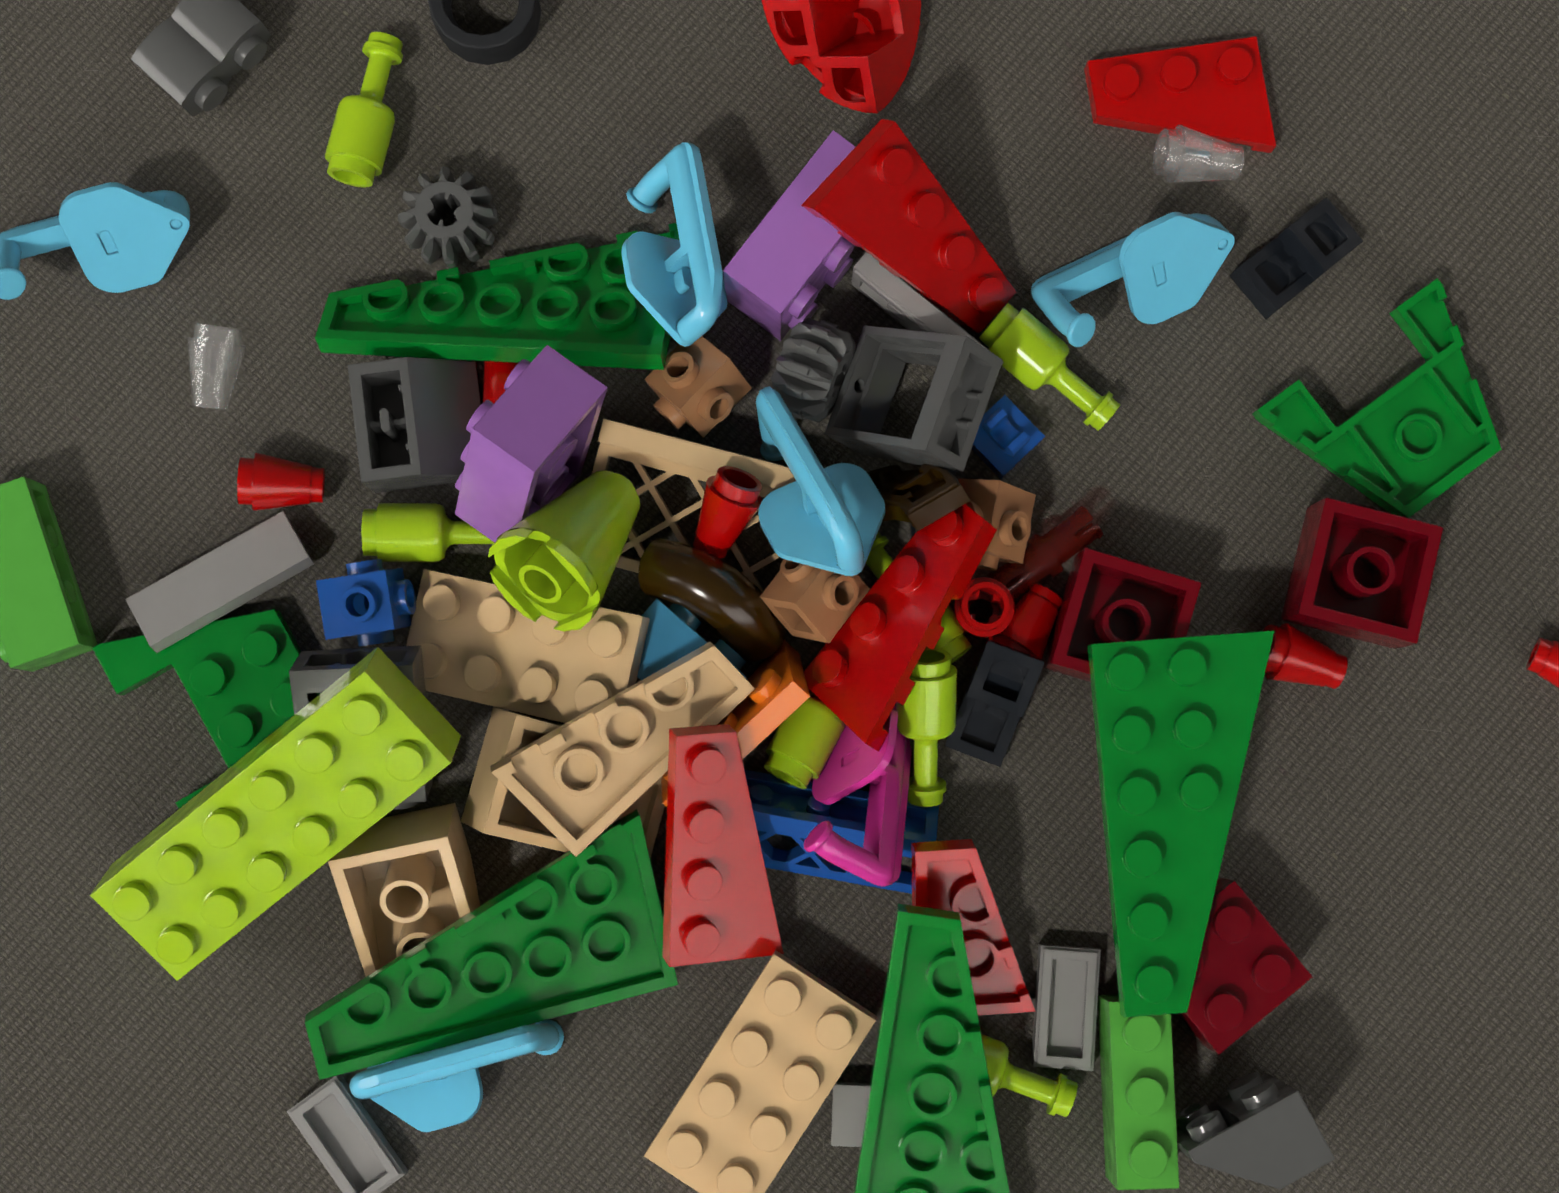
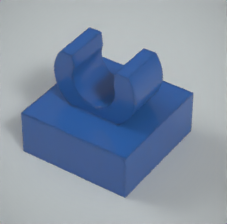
M1004 395L983 415L971 449L1002 479L1045 438V435Z

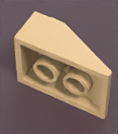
M493 706L461 822L484 834L567 853L569 850L506 788L490 769L491 765L557 729L562 724ZM661 778L613 822H617L637 809L641 817L650 858L665 807L662 803Z
M456 803L384 817L328 861L365 977L480 907L471 854Z

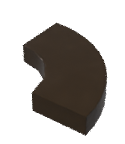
M922 464L919 470L902 471L898 465H892L867 472L885 502V515L882 522L889 520L909 522L919 531L971 501L958 479L942 467Z

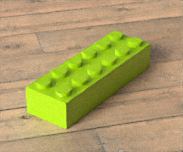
M377 647L112 863L90 896L178 981L451 764L461 735L385 653Z

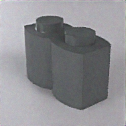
M181 0L171 17L158 25L142 41L131 60L194 117L201 111H211L223 101L228 92L227 84L234 74L241 69H251L260 62L267 51L266 42L271 34L264 24L238 0Z

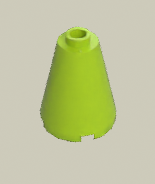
M605 470L597 471L502 533L490 547L488 558L494 555L496 565L490 571L494 584L506 601L522 615L534 622L541 615L558 621L553 628L555 630L565 632L578 630L585 626L599 609L640 509V499L631 481L618 473Z

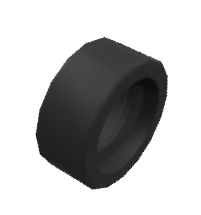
M428 0L432 21L449 50L468 62L485 65L509 61L526 50L538 32L542 13L539 0H518L517 14L509 25L495 33L477 35L468 33L459 27L453 18L452 0Z

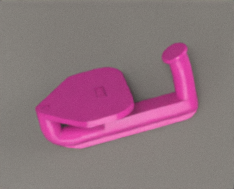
M895 706L883 726V729L889 733L879 752L865 744L845 724L844 730L819 778L813 779L812 783L814 798L825 805H831L870 783L863 848L834 832L830 821H823L809 833L804 842V849L807 852L814 851L828 862L880 887L892 885L899 878L901 872L912 756L909 738H906L898 731V712Z

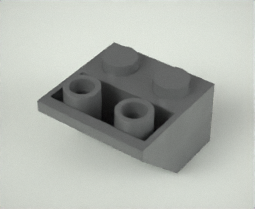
M403 357L348 365L361 483L373 492L380 493L457 482L465 466V463L460 459L461 454L470 441L471 436L466 427L476 409L482 404L476 362Z
M1258 1072L1247 1074L1228 1085L1226 1090L1229 1095L1209 1106L1206 1101H1200L1182 1109L1176 1114L1177 1148L1191 1161L1270 1187L1282 1189L1335 1160L1299 1091L1268 1073L1262 1077Z

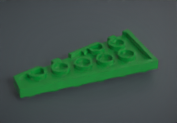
M677 223L668 224L670 232L657 234L679 240ZM636 230L617 234V243L585 249L584 246L577 242L489 260L490 269L460 274L458 267L436 271V280L405 286L399 279L331 292L328 295L315 340L321 353L519 363L522 359L532 362L548 345L577 366L664 370L671 336L632 295L626 284L621 250L625 240L633 233L638 232Z
M1274 631L1088 645L1120 1014L1123 1017L1187 1013Z
M634 810L610 825L577 857L568 851L307 1013L305 1016V1026L319 1080L678 985L675 968L669 967L662 957L664 919L638 810Z
M898 903L854 1193H1010L959 912Z

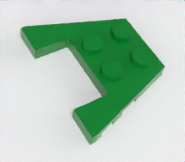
M1438 278L1389 313L1425 359V363L1344 423L1336 427L1300 380H1297L1252 414L1259 423L1391 514L1410 518L1502 450L1477 379L1472 380L1461 350L1464 342L1458 326L1452 325L1444 303L1447 295L1443 284Z
M273 609L213 621L158 653L149 646L144 635L101 643L92 648L118 695H126L174 668L228 769L294 716L289 670L302 650L281 612ZM209 784L189 794L181 800L175 802L178 809H180L183 805L190 801L194 796H196Z

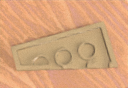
M710 641L491 765L490 769L506 788L577 857L668 771L669 728L717 725L755 688Z

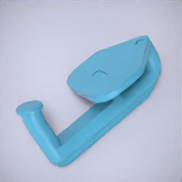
M682 142L670 150L638 182L636 187L629 188L626 193L627 199L632 206L639 211L651 214L658 207V199L670 188L679 240L648 232H636L625 240L621 254L629 291L678 344L689 347L710 330L717 318L727 308L728 303L701 153L696 145Z
M109 182L69 194L61 203L59 216L17 226L0 233V299H15L24 292L27 282L24 274L19 270L21 259L71 246L87 279L95 287L103 291L121 293L159 282L166 273L190 227V208L186 198L170 190L142 193L117 182Z
M1171 212L1137 228L1123 239L1040 277L1032 285L1031 296L1055 328L1067 337L1069 344L1074 347H1082L1091 340L1096 328L1095 320L1088 313L1080 314L1069 302L1123 277L1129 307L1133 315L1145 324L1163 322L1192 308L1198 303L1233 248L1235 239L1218 220L1210 215Z
M770 386L761 389L756 398L759 429L763 443L760 448L761 455L769 461L784 459L796 480L770 492L762 500L758 515L763 532L775 553L782 559L845 576L859 574L865 566L885 515L884 499L868 473L861 467L850 463H837L823 468L780 393Z
M548 1019L536 1022L535 1024L519 1026L473 1040L367 1067L366 1070L355 1074L351 1078L349 1083L350 1091L355 1098L373 1100L421 1132L443 1129L464 1123L478 1112L483 1100V1086L479 1067L533 1052L541 1055L556 1053L562 1047L564 1032L556 1021Z

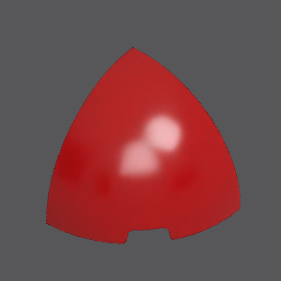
M761 0L768 25L783 55L791 65L803 64L823 84L819 90L820 94L849 109L876 114L884 109L897 94L905 80L914 56L920 26L921 0Z

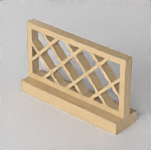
M603 419L597 441L600 444L592 474L601 470L607 471L610 457L632 462L645 485L636 489L638 496L649 490L666 520L640 536L636 535L633 528L631 529L628 536L630 541L625 544L622 553L634 547L640 558L645 551L641 542L670 526L680 543L690 546L677 521L701 508L705 489L700 481L707 482V479L715 476L718 468L722 466L736 467L755 476L762 484L760 496L764 498L770 492L796 481L788 466L609 419ZM644 466L666 472L652 480ZM678 474L690 478L701 500L673 516L656 486ZM759 515L753 517L744 530L759 522ZM735 542L731 550L743 569L741 573L748 577L763 592L764 590L754 572L778 559L779 556L773 553L750 567ZM620 555L616 567L639 573L640 560Z

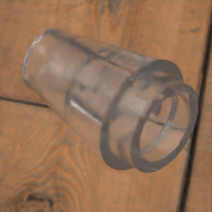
M1183 125L1176 126L1174 130L1163 129L1157 138L1153 153V171L1155 175L1165 176L1168 183L1236 181L1241 174L1244 163V150L1242 146L1232 145L1229 142Z
M194 324L193 338L187 337L191 391L193 394L192 406L228 410L229 399H231L247 345L241 344L243 330Z

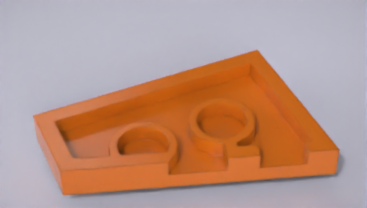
M785 640L776 653L766 658L748 678L747 681L755 689L717 724H729L736 731L742 760L810 697L800 655ZM668 771L661 778L662 803L666 807Z

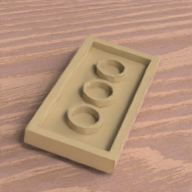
M424 569L416 601V610L413 614L406 646L421 645L426 691L567 723L636 684L650 618L599 607L595 616L581 629L564 632L553 629L558 621L541 615L534 622L522 615L506 601L495 584Z
M775 950L651 1142L644 1157L699 1193H765L876 1022V1015Z

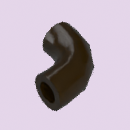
M658 538L646 547L638 570L639 583L646 595L681 605L699 615L719 631L727 644L747 662L766 659L776 653L781 647L786 635L784 625L760 598L763 592L735 567L709 552L680 542Z

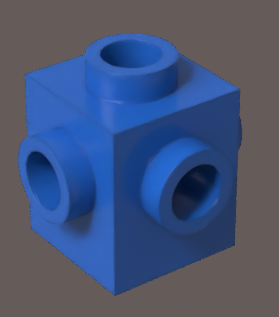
M382 559L346 564L347 576L316 580L325 640L357 635L359 646L374 645L395 641L394 629L411 626L410 614L415 613L416 597L411 581L404 579L403 568L383 570Z

